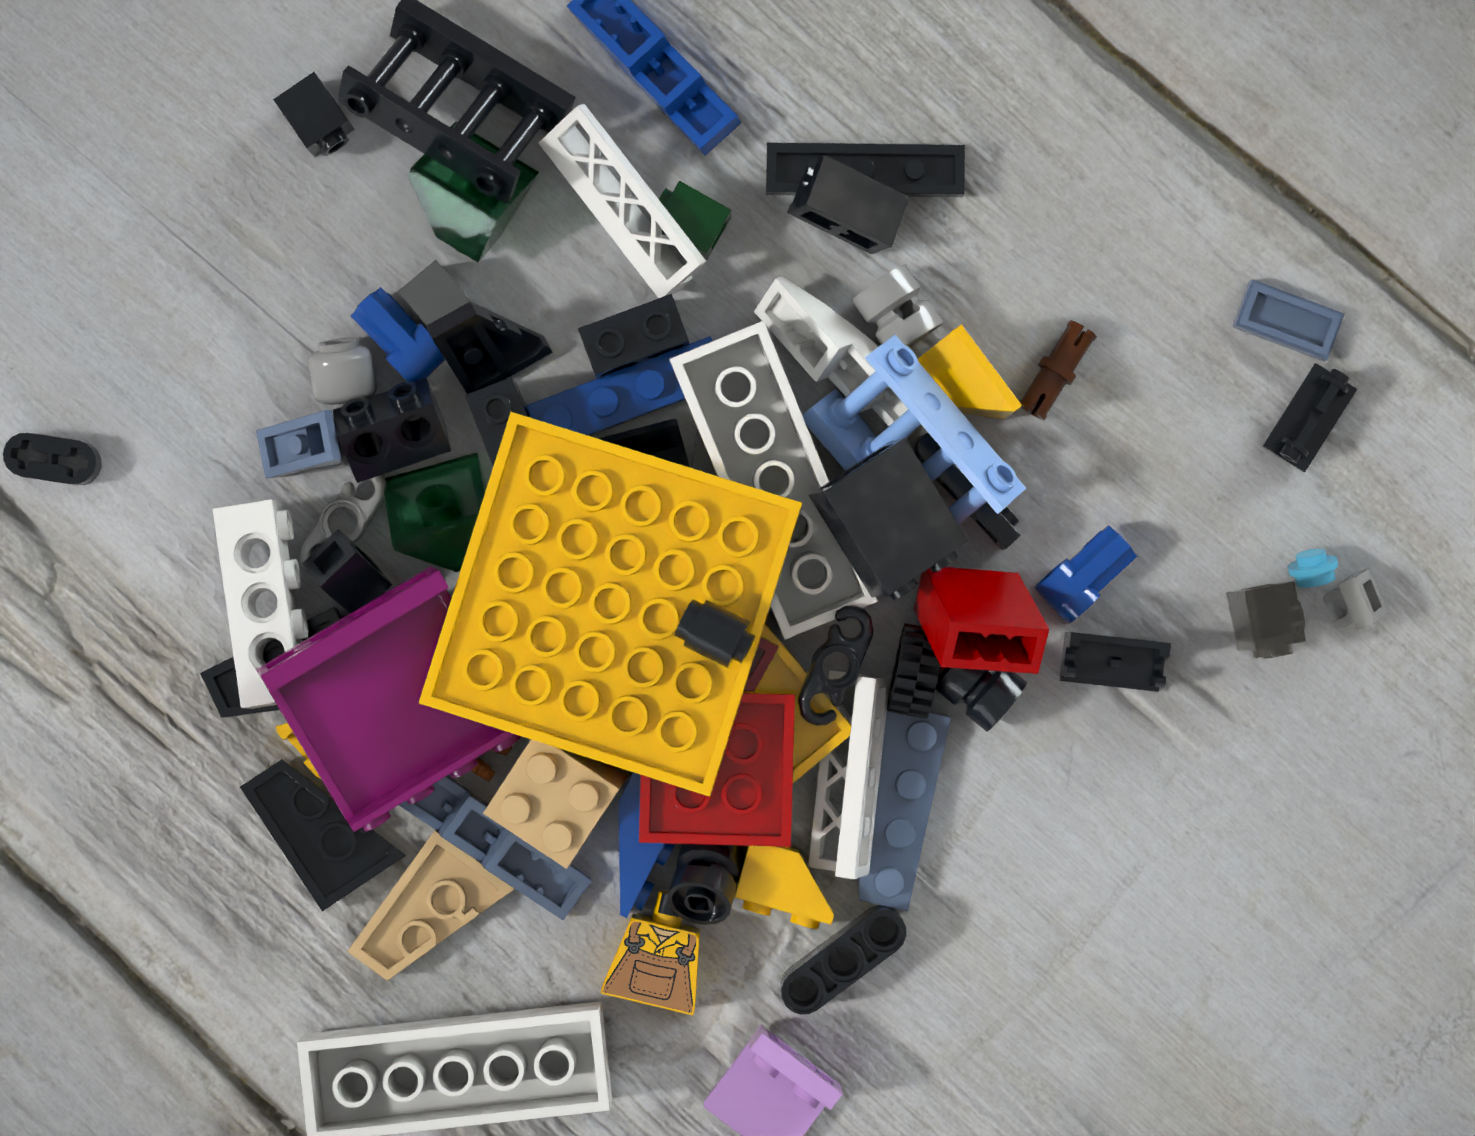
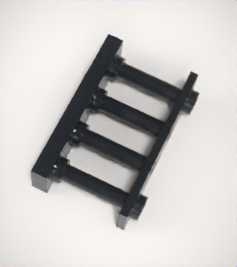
M401 0L396 6L390 36L396 41L367 76L349 65L345 68L342 74L337 101L344 104L354 115L370 120L473 183L480 192L488 196H494L508 204L513 198L521 172L513 164L539 129L549 133L571 112L576 97L418 0ZM417 52L438 65V67L413 99L408 102L385 88V86L411 53ZM459 78L481 92L455 126L451 128L429 115L428 111L453 79ZM498 103L523 118L497 153L493 154L470 140V138Z

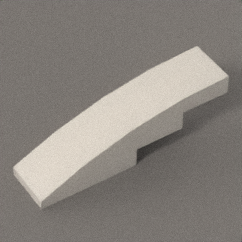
M783 276L775 278L754 313L761 321L764 320L769 330L816 382L829 377L847 397L876 371L865 358L878 346L860 330L811 294ZM888 386L860 412L873 408L881 419L890 426L908 408ZM920 425L906 440L911 441L915 439L924 427Z

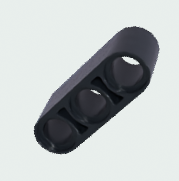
M875 905L789 967L783 974L780 982L781 996L785 1006L792 1012L800 1015L811 1014L895 953L904 944L907 936L906 925L901 915L894 908ZM879 917H888L896 922L895 935L885 942L876 941L869 935L871 923ZM839 947L851 948L857 954L855 965L847 971L835 970L829 964L831 953ZM799 977L811 978L817 985L815 995L806 1001L794 999L789 993L790 984L794 979Z

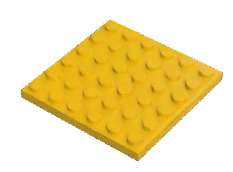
M511 412L419 704L710 797L803 503ZM692 599L702 604L708 600L751 622L748 632L755 635V639L742 664L733 660L729 668H726L684 647L685 641L674 636L678 624Z

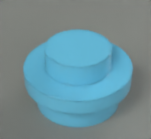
M1309 549L1295 555L1296 561L1287 566L1289 575L1295 577L1296 586L1309 588L1334 581L1336 579L1334 570L1338 567V560L1336 556L1326 555L1325 549Z

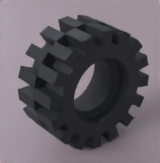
M905 623L895 657L887 710L888 712L927 719L935 695L940 664L922 626Z

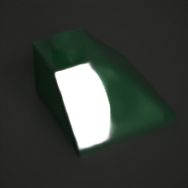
M455 121L450 127L453 128L457 122ZM476 133L470 138V140L493 154H496L500 149ZM425 154L410 168L408 177L435 236L459 253L468 256L478 263L501 237L535 182L539 172L518 159L515 161L513 166L521 170L513 198L508 204L494 196H488L480 192L473 183Z
M477 453L385 478L387 483L384 488L391 543L394 551L454 572L461 570L487 488Z

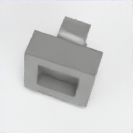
M1370 568L1349 576L1338 583V588L1333 589L1323 597L1325 603L1332 602L1333 600H1342L1347 605V615H1343L1333 621L1335 627L1338 628L1346 627L1354 622L1356 629L1359 630L1377 623L1389 614Z

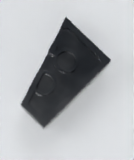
M282 759L240 786L321 911H324L406 856L373 829L364 831L362 827L353 832L333 798Z

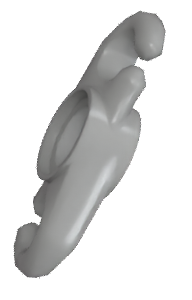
M351 473L352 478L356 481L353 473ZM383 475L369 479L375 486V492L370 498H359L355 493L354 484L347 482L344 483L341 493L336 500L329 503L323 509L319 519L300 548V564L305 572L310 574L302 563L312 554L315 548L321 546L334 533L330 527V518L336 510L341 508L352 510L357 518V526L355 531L347 537L353 543L363 537L367 527L386 498L387 482Z

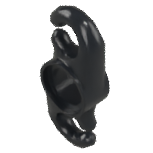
M856 605L844 606L837 610L835 618L839 622L848 618L857 619L861 625V632L857 637H845L839 625L833 624L829 627L828 639L813 654L811 666L798 697L800 715L810 724L816 726L827 725L835 721L837 717L835 710L832 709L824 713L814 712L810 704L813 696L824 693L828 695L834 707H839L843 703L846 688L854 684L860 674V667L872 640L874 630L869 613ZM833 652H842L849 659L848 671L839 679L825 677L822 670L824 659Z

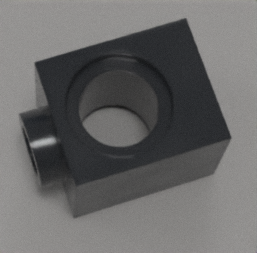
M312 72L273 99L305 147L314 157L321 152L328 156L338 151L349 141L347 135L355 130L315 72Z
M339 529L302 563L319 587L349 613L381 596L392 586L377 564Z

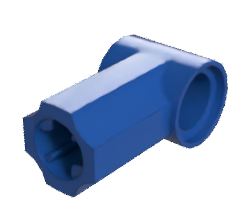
M382 287L369 294L351 314V317L387 354L385 356L386 360L407 382H416L427 378L445 361L428 330L421 323L417 325L407 315L401 305Z
M1108 525L1087 542L1070 560L1066 558L1058 564L1034 588L1067 624H1070L1101 596L1099 591L1138 556L1126 540Z

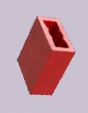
M944 567L934 573L929 568L921 573L914 611L940 667L1039 673L1049 627L1019 573Z

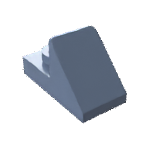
M324 410L256 430L265 479L282 477L312 468L342 464L331 410Z

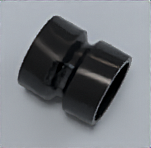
M946 667L938 678L935 690L953 705L964 702L967 705L966 715L988 732L1014 704L1026 687L1027 682L1015 672Z
M681 844L676 870L673 873L667 896V902L671 910L679 917L691 923L710 925L724 921L730 915L736 893V884L739 881L745 852L742 846Z

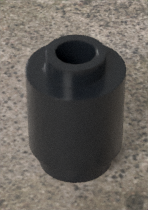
M694 599L691 600L674 635L685 641L684 647L726 668H729L733 660L742 664L755 639V635L748 632L751 624L750 621L708 600L702 604Z

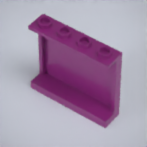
M432 566L255 669L353 832L362 827L364 831H369L380 826L391 817L389 812L391 809L405 801L411 805L423 800L435 790L433 787L434 783L449 774L452 778H456L469 772L478 764L476 758L492 748L495 752L502 751L521 738L519 735L419 704L452 599L447 591L449 587L440 571Z

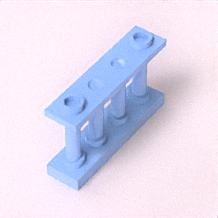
M896 335L892 336L865 358L876 371L851 394L844 398L835 389L802 415L809 429L845 471L886 443L907 438L922 425L941 447L922 464L931 481H934L955 463L974 486L948 507L958 525L986 502L998 514L1026 489L1017 478L1011 466L1003 462L918 362L914 352L905 346ZM889 386L908 410L880 435L876 436L858 413Z

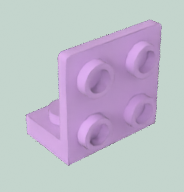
M760 1025L706 1097L704 1108L741 1136H804L824 1107L831 1110L843 1093L841 1085L763 1025Z

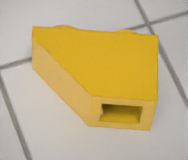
M777 846L747 847L735 893V898L744 900L742 904L743 909L766 916L771 915L772 908L791 913L790 922L812 929H818L820 922L832 924L833 910L797 848Z

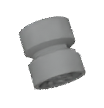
M906 264L886 274L852 299L866 323L877 324L878 330L875 337L881 345L896 335L905 346L911 347L944 323L929 300H920L917 295L921 287ZM899 309L903 314V319L901 318V316L895 314V312Z

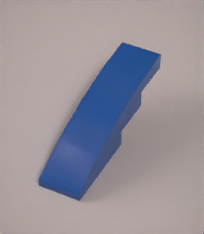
M572 0L567 5L569 11L704 156L741 124L738 115L705 83L701 74L669 43L665 34L631 0Z

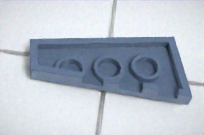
M887 710L869 875L858 878L860 901L904 911L909 909L951 720L949 716L930 712L928 718L923 719L888 712Z

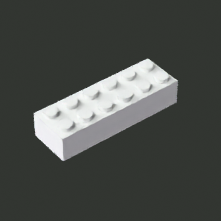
M764 320L669 359L716 475L803 503L770 606L783 638L786 640L836 619V611L844 606L856 605L864 608L878 602L876 597L872 598L808 496L828 483L829 480Z
M602 1001L305 1034L297 1042L307 1136H381L610 1111L613 1100Z

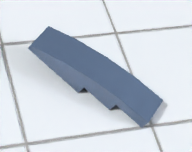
M448 775L434 783L433 787L435 790L423 800L411 805L405 801L399 805L437 830L442 838L479 861L484 869L561 920L565 919L592 881L590 877L571 863L567 869L484 815L483 812L489 804Z

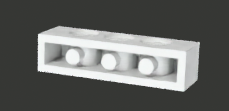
M269 499L212 509L241 708L246 709L276 705L255 670L266 664L263 659V650L266 644L277 639L283 644L286 652L301 643V639L308 638L306 615L303 608L297 609L294 589L301 588L300 570L297 560H290L287 540L294 538L291 514L289 510H282L281 503ZM265 541L270 548V558L264 566L254 568L249 561V551L254 544ZM271 590L277 597V608L272 615L262 618L256 610V600L261 593Z

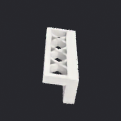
M577 105L538 142L656 296L661 298L680 291L693 280L691 275L706 260L586 105ZM577 123H580L589 134L590 144L576 128L575 125ZM606 165L613 166L616 169V171L620 174V183L617 181V179L610 172ZM637 205L644 206L651 214V223ZM668 245H675L687 261L684 266Z
M829 670L828 678L839 679L847 672ZM862 673L859 674L854 682L856 686L852 716L849 715L843 705L837 707L851 724L847 765L843 763L835 749L819 761L808 863L810 868L836 871V877L857 879L869 875L890 677ZM834 765L835 768L838 770V773H836L832 777V770ZM844 778L842 814L840 815L829 798L831 787ZM829 815L833 822L827 826V817ZM838 827L840 835L837 859L823 858L825 837Z

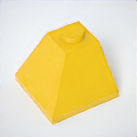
M962 324L917 359L963 414L1006 419L1022 406Z

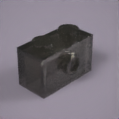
M1294 581L1271 583L1226 592L1237 650L1252 651L1253 658L1263 657V659L1292 654V644L1306 641L1304 633L1305 618L1301 603L1297 597Z

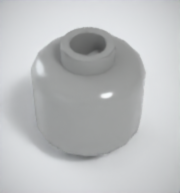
M339 338L318 343V351L308 358L312 392L317 402L332 405V409L342 407L350 400L369 398L376 392L377 385L371 351L365 346L358 345L357 338Z

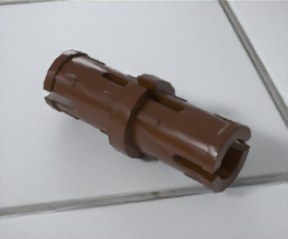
M1072 320L1068 322L1067 328L1049 357L1043 356L1038 366L1041 370L1023 398L1019 400L1023 410H1032L1031 415L1043 421L1046 419L1047 413L1065 384L1071 385L1076 378V375L1073 373L1091 343L1097 338L1089 329L1086 332L1082 331L1083 325Z

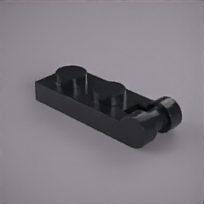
M926 433L916 442L914 453L920 463L923 464L941 447L929 433ZM955 464L951 465L936 478V481L955 501L974 487ZM986 502L970 515L1001 550L1007 549L1021 536L1014 528L1019 523V520L1007 507L997 514Z

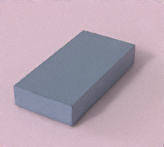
M1252 279L1248 282L1232 327L1318 360L1326 361L1330 355L1344 313Z

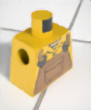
M659 890L652 917L636 913L632 914L603 982L601 994L693 1015L696 1003L700 929L681 924L683 918L674 913L667 902L668 891Z

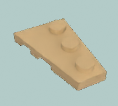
M434 830L347 952L388 981L484 910L509 894L514 888L484 869L479 861L442 838L438 831Z

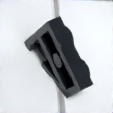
M472 302L464 304L426 326L434 343L467 394L505 380L553 353L543 335Z

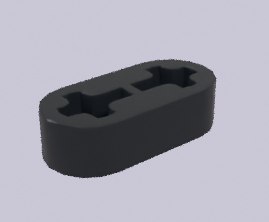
M19 433L8 440L3 450V461L6 467L13 474L25 478L70 485H86L96 479L102 468L101 456L98 450L91 444L79 440L34 433ZM32 442V450L48 454L46 463L32 461L29 463L28 469H25V462L17 459V452L19 449H27L28 443ZM77 449H81V457L88 460L87 469H79L77 477H73L74 472L72 468L57 465L59 456L75 457Z

